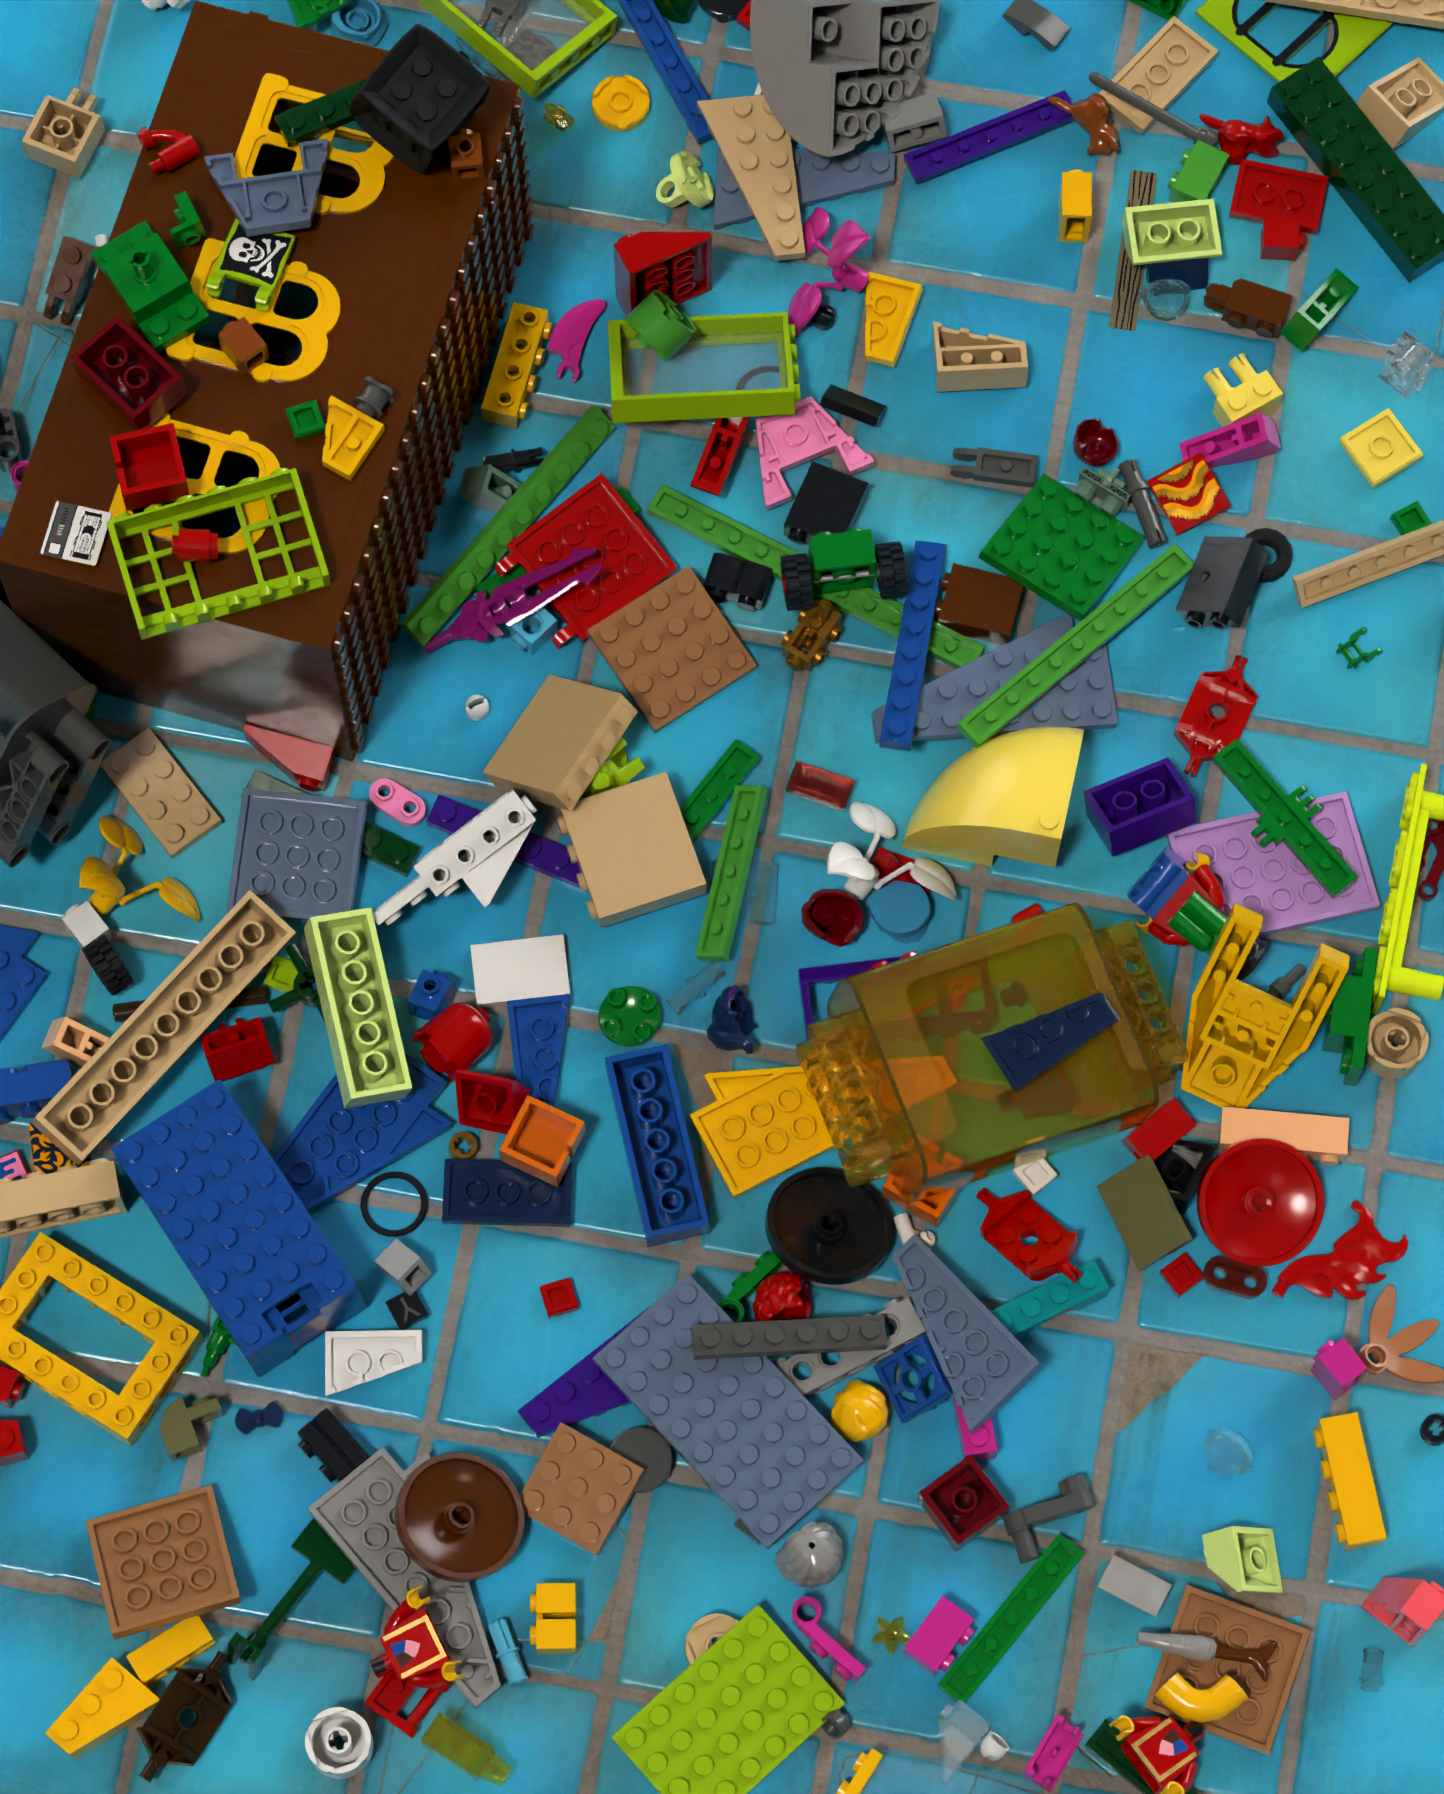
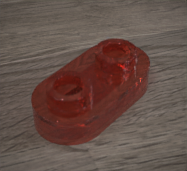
M1222 1256L1211 1258L1203 1270L1204 1281L1207 1286L1214 1290L1245 1299L1258 1298L1263 1294L1267 1285V1277L1261 1268ZM1220 1270L1224 1273L1225 1277L1218 1280L1214 1277L1213 1272ZM1246 1279L1253 1280L1255 1287L1247 1288L1244 1281Z

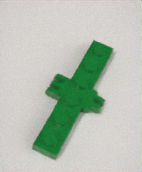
M1238 739L1213 756L1212 761L1261 816L1256 820L1259 826L1250 834L1254 839L1264 832L1267 834L1259 841L1262 848L1272 841L1275 845L1283 841L1332 899L1357 881L1358 876L1309 821L1319 814L1323 807L1318 803L1310 810L1307 808L1315 800L1312 794L1303 800L1299 799L1307 791L1304 785H1301L1287 796Z

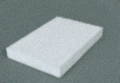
M563 934L470 945L477 1008L505 1005L507 1001L563 994H569V997H571Z

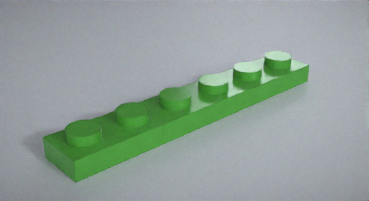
M735 785L695 957L700 961L728 962L767 796V790L763 786Z

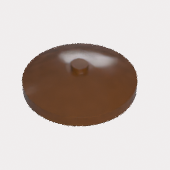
M453 1452L437 1455L426 1460L405 1480L396 1500L395 1525L402 1546L420 1568L446 1581L459 1583L474 1582L493 1575L512 1558L522 1539L524 1510L516 1487L499 1467L473 1454Z

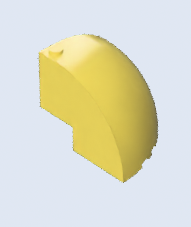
M1055 726L1026 728L989 739L978 748L973 747L954 760L925 791L909 820L901 848L991 867L994 855L1055 868L1084 729Z

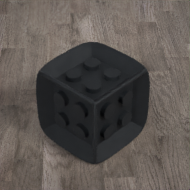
M415 24L414 27L401 37L368 76L361 90L354 95L349 107V113L367 134L409 168L423 174L449 147L448 137L454 136L457 130L464 129L477 108L485 102L491 86L483 74L445 40L430 29L420 24Z

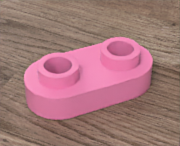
M387 778L379 779L371 785L369 797L374 808L405 827H416L424 821L426 808L420 797ZM383 789L390 791L389 795L385 797L380 796L379 792ZM408 805H413L416 808L411 813L404 810Z

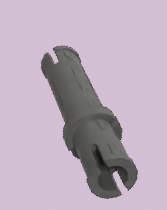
M1130 459L1118 465L1126 483L1127 490L1125 492L1131 495L1130 499L1134 505L1149 549H1153L1154 544L1156 548L1161 547L1167 543V539L1148 493V490H1150L1149 485L1143 480L1137 460L1132 459L1131 463Z

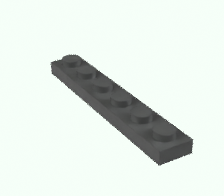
M884 1315L698 1324L691 1327L694 1360L886 1350L887 1347Z

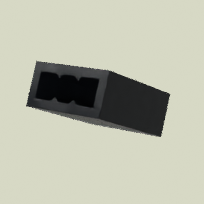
M812 461L784 523V535L796 544L803 545L806 543L809 545V538L817 533H843L853 528L868 495L869 483Z

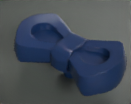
M273 1401L263 1410H256L254 1413L241 1408L236 1414L235 1425L244 1435L249 1434L255 1428L264 1426L278 1428L283 1422L284 1413L282 1408Z

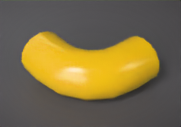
M1177 1672L1155 1693V1696L1179 1717L1199 1723L1221 1720L1237 1710L1248 1699V1696L1239 1684L1227 1674L1210 1688L1200 1690L1192 1687Z

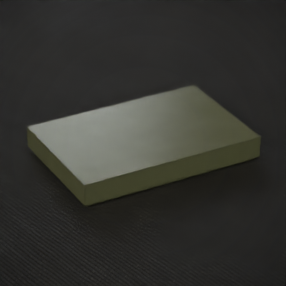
M1144 1156L1096 1186L1138 1271L1145 1270L1193 1240L1151 1156Z

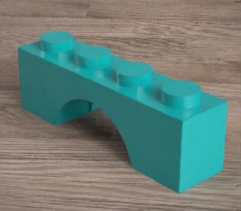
M1093 1260L1077 1268L1082 1272V1277L1080 1280L1077 1279L1076 1283H1072L1069 1278L1062 1275L990 1312L1017 1340H1020L1030 1331L1056 1316L1069 1311L1080 1310L1107 1297L1110 1287L1096 1261Z

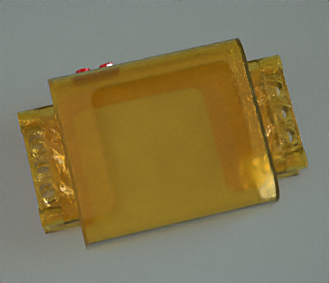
M1076 902L919 954L916 951H912L891 963L881 961L872 965L869 968L870 970L840 979L828 999V1018L807 1025L809 1040L796 1044L798 1060L806 1073L850 1187L854 1188L891 1175L893 1185L905 1204H910L1142 1125L1158 1105L1159 1091L1157 1085L1172 1080L1173 1073L1171 1067L1188 1060L1186 1045L1174 1023L1157 978L1139 940L1134 923L1129 919L1094 930L1087 913ZM1126 962H1132L1136 966L1137 971H1130L1127 968ZM1138 990L1147 993L1149 1000L1141 999ZM1104 993L1121 1020L1025 1088L1015 1092L981 1038L1035 1019V1017L1061 1009L1066 1005L1092 995ZM1150 1019L1158 1021L1161 1029L1153 1028ZM826 1076L829 1087L822 1083L821 1077ZM833 1106H838L841 1116L835 1114ZM844 1135L850 1136L853 1145H849L845 1141Z

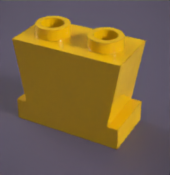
M1082 170L1062 172L1058 196V242H1088L1092 220V173Z

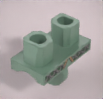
M1084 467L1079 474L1078 485L1074 492V496L1079 495L1085 500L1086 504L1090 502L1093 496L1102 500L1098 511H1105L1109 514L1110 519L1119 511L1121 513L1125 512L1131 495L1123 490L1126 483L1118 479L1121 470L1117 467H1114L1110 473L1100 468L1097 474Z

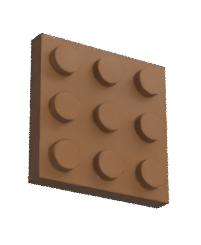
M560 1422L519 1495L524 1514L595 1555H599L646 1469Z

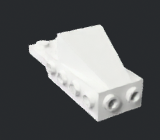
M510 789L415 862L413 867L419 876L372 911L376 923L380 925L382 922H385L388 926L402 915L400 909L409 902L414 906L427 896L425 889L428 887L436 897L441 893L445 897L460 886L458 883L460 878L464 880L485 908L490 904L536 821L532 815L537 811L525 795L519 798L515 791ZM517 811L518 813L512 818L509 816L510 812ZM489 830L491 834L486 837L484 833ZM464 849L466 853L459 858L458 853Z

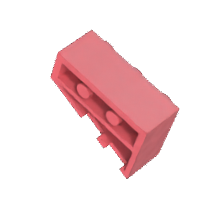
M1383 1577L1361 1608L1414 1647L1443 1611L1444 1589L1433 1581L1428 1583L1424 1579Z

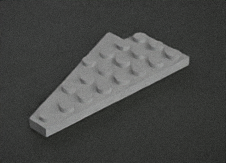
M381 1447L308 1507L307 1511L392 1612L406 1599L409 1590L420 1585L423 1586L418 1592L419 1598L423 1600L430 1596L431 1601L419 1607V1609L424 1607L428 1610L451 1660H461L462 1663L455 1666V1672L457 1675L465 1674V1678L452 1682L476 1709L501 1688V1684L469 1582L446 1581L420 1568L402 1546L395 1525V1505L403 1483L420 1464L431 1457L426 1452L403 1471L384 1447Z

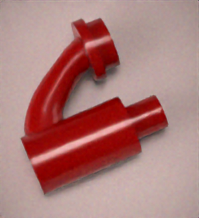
M145 126L141 128L140 132L136 133L145 150L156 148L155 142L173 143L157 152L158 158L148 163L154 175L164 169L170 172L201 154L197 143L190 134L186 135L177 130L148 131Z

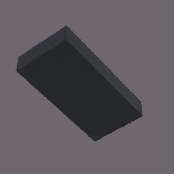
M832 384L822 396L820 403L824 408L876 427L886 409V405Z

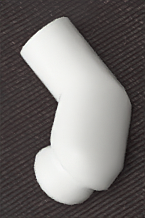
M908 1213L899 1214L893 1218L903 1245L914 1234L929 1249L935 1244V1236L932 1232H920L913 1229Z

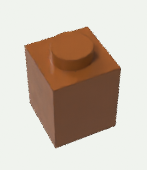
M245 317L237 322H229L222 328L221 333L218 334L220 348L243 376L269 359L267 344Z

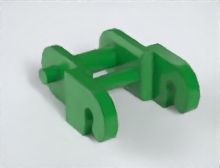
M1366 627L1351 634L1349 641L1345 644L1340 643L1338 645L1339 648L1336 650V653L1344 655L1349 662L1347 665L1348 669L1352 667L1357 668V664L1362 661L1367 664L1375 658V655L1378 656L1383 652L1381 647L1369 654L1367 652L1363 653L1356 644V640L1359 639L1360 635L1367 633ZM1352 646L1360 655L1355 659L1347 650Z

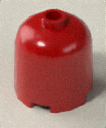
M463 1002L454 1003L413 1033L412 1040L416 1043L419 1041L423 1049L419 1053L426 1063L438 1075L444 1071L449 1075L447 1080L454 1082L455 1070L457 1068L468 1070L491 1047L493 1035L488 1024L491 1020L488 1014L480 1007L475 1009L473 1006Z

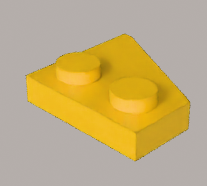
M331 395L328 401L329 410L325 428L322 463L324 467L351 481L385 431L384 424Z

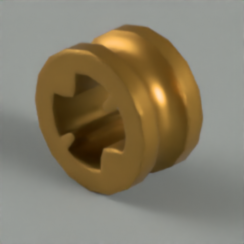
M468 1132L456 1133L452 1136L449 1143L451 1157L453 1159H474L478 1149L477 1140ZM466 1140V1144L472 1145L473 1148L472 1150L468 1148L467 1154H461L460 1149H455L454 1146H459V1141Z

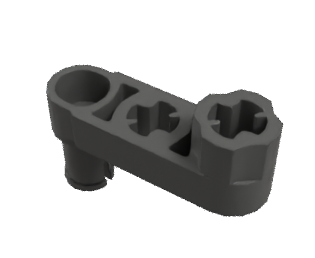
M1076 1475L1059 1482L1058 1487L1062 1497L1023 1508L1002 1517L1008 1536L1013 1538L1020 1564L1036 1560L1040 1557L1030 1531L1033 1527L1079 1514L1095 1507L1085 1475Z

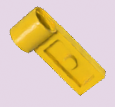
M873 1748L868 1755L862 1752L852 1768L856 1771L855 1776L850 1783L844 1780L836 1794H861L882 1761L883 1755Z

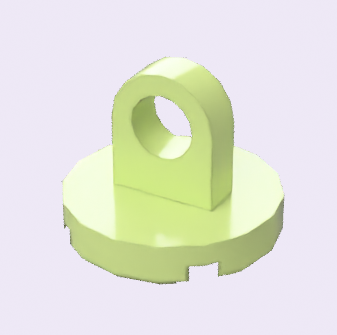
M683 150L673 155L670 159L672 173L662 179L656 189L657 200L668 208H674L687 200L694 206L701 208L709 204L714 198L710 177L706 172L701 173L698 168L701 164L694 155ZM675 186L673 194L667 197L669 190Z

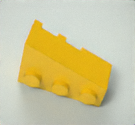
M111 1657L45 1734L75 1760L107 1741L114 1734L126 1727L132 1726L139 1719L151 1713L159 1698Z

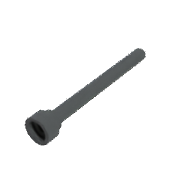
M1092 72L1089 75V81L1194 140L1193 144L1200 140L1213 146L1219 136L1218 133L1209 128L1207 130L1203 128L1199 130L1097 72Z

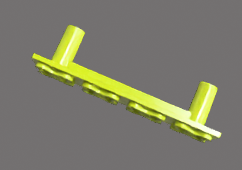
M1421 763L1418 772H1412L1405 790L1403 809L1399 822V829L1402 830L1395 845L1388 886L1391 888L1385 900L1377 944L1383 946L1379 947L1371 1014L1377 1015L1385 998L1386 991L1439 1001L1443 990L1444 976L1401 967L1428 819L1444 821V795L1423 790L1427 764Z

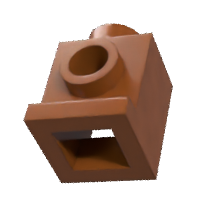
M470 129L457 130L454 136L448 137L453 182L485 179L480 133L473 134V131Z

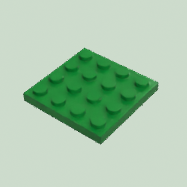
M1043 474L984 546L979 558L1075 619L1082 621L1143 544L1145 536L1114 517L1110 519L1108 513L1105 511L1099 512L1098 507L1090 502L1086 504L1082 497L1079 495L1074 496V492Z

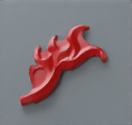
M1353 1201L1351 1209L1358 1213L1359 1222L1334 1242L1333 1252L1328 1255H1312L1296 1259L1277 1276L1278 1281L1271 1293L1282 1299L1289 1286L1297 1285L1302 1286L1315 1296L1331 1299L1333 1294L1331 1290L1334 1289L1345 1299L1359 1300L1365 1297L1366 1293L1358 1292L1356 1286L1376 1284L1383 1281L1386 1275L1377 1274V1266L1384 1263H1393L1401 1259L1408 1248L1407 1237L1403 1235L1400 1242H1389L1384 1239L1373 1225L1371 1212L1358 1201Z

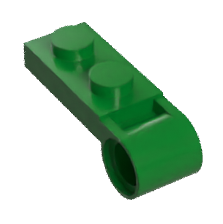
M766 1251L754 1263L756 1268L748 1275L745 1272L740 1274L732 1282L731 1286L733 1288L730 1293L718 1303L723 1311L734 1310L739 1317L734 1321L735 1323L744 1322V1308L742 1304L756 1292V1287L762 1280L777 1273L785 1266L774 1252Z

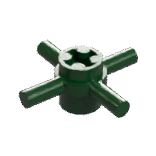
M296 943L286 948V951L298 972L294 979V989L269 1001L268 1005L271 1011L275 1013L300 1000V1002L308 1007H317L324 1020L318 992L313 993L309 987L303 988L305 985L308 986L313 981H316L313 967L308 966Z

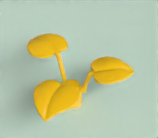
M108 815L102 816L99 820L100 832L110 844L121 849V855L112 870L106 862L95 856H88L82 863L79 888L94 890L88 898L90 905L97 912L106 915L117 903L123 906L133 898L153 889H159L160 897L168 905L199 923L201 916L194 895L188 887L174 878L165 877L162 882L156 881L124 896L125 887L116 874L126 859L128 852L135 856L140 855L143 848L142 842L134 829L125 822Z

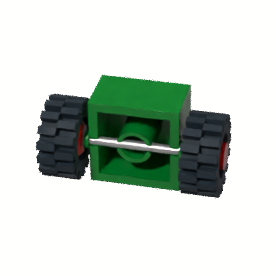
M851 528L843 533L835 534L820 532L815 536H811L809 538L808 557L806 553L781 556L782 586L787 610L813 608V595L873 588L874 577L877 578L878 589L882 599L907 596L906 563L901 542L875 544L874 549L871 529L862 530L861 528Z

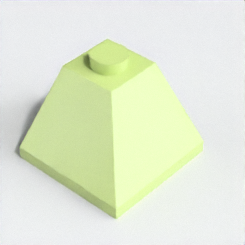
M1230 1526L1202 1535L1203 1552L1207 1567L1237 1592L1283 1593L1273 1529Z

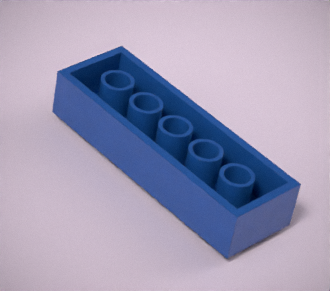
M667 1044L606 1057L607 1077L647 1247L709 1234L710 1224Z

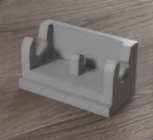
M1113 1554L1097 1587L1156 1617L1172 1584Z

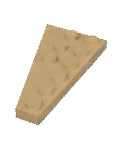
M764 95L697 101V108L700 114L703 115L709 132L719 146L721 155L736 185L746 199L747 206L751 214L754 215L760 227V232L775 261L805 258L791 136L772 113Z

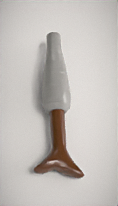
M1138 1631L1136 1644L1150 1646L1166 1653L1198 1662H1210L1214 1658L1248 1663L1257 1671L1264 1682L1268 1680L1269 1675L1266 1663L1277 1647L1274 1641L1264 1648L1248 1651L1217 1645L1212 1638L1206 1636L1173 1633L1163 1634Z

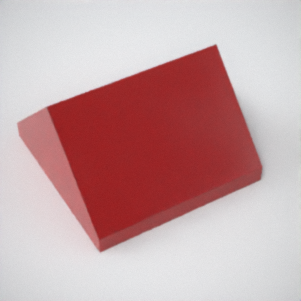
M458 1068L455 1070L459 1125L508 1134L530 1090L515 1080Z

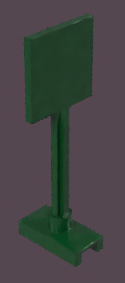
M314 1518L291 1545V1548L309 1560L310 1564L255 1633L252 1632L246 1639L236 1632L228 1642V1657H230L228 1662L234 1665L238 1658H240L241 1662L247 1663L249 1665V1677L252 1680H255L262 1671V1650L267 1645L266 1641L320 1572L324 1571L344 1585L356 1569Z

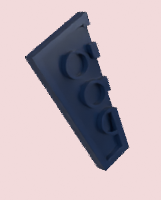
M1098 993L1066 1005L1061 1009L1037 1016L1035 1019L1006 1028L1001 1032L985 1036L981 1040L1013 1090L1019 1092L1121 1019L1105 994Z

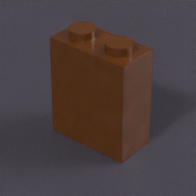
M953 563L951 573L945 572L941 590L946 592L943 601L937 600L934 618H938L939 624L963 636L1003 646L1010 642L1024 586L1008 576Z

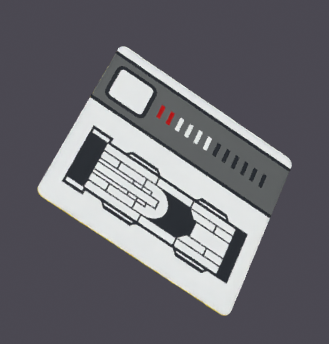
M57 501L40 553L95 566L108 528L106 522L110 521L112 514L106 511Z

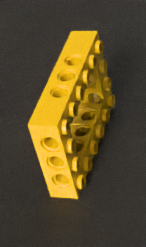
M39 1232L0 1289V1364L18 1371L23 1379L131 1447L204 1340L199 1330L42 1232ZM53 1278L57 1280L64 1291L68 1293L74 1292L85 1299L91 1308L95 1310L97 1308L112 1316L117 1324L120 1326L125 1324L139 1333L144 1341L152 1344V1347L119 1395L17 1332L21 1325L25 1326L27 1323L26 1317L39 1298L43 1299L45 1297V1290Z

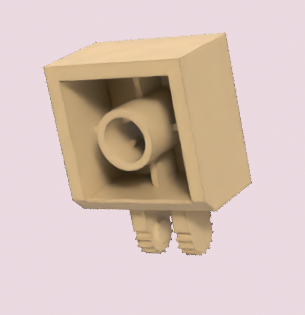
M75 87L66 101L50 95L45 96L22 139L26 158L80 179L105 131L102 116L94 113L98 103V96L90 94L84 106L80 108L77 105L82 93L81 89Z

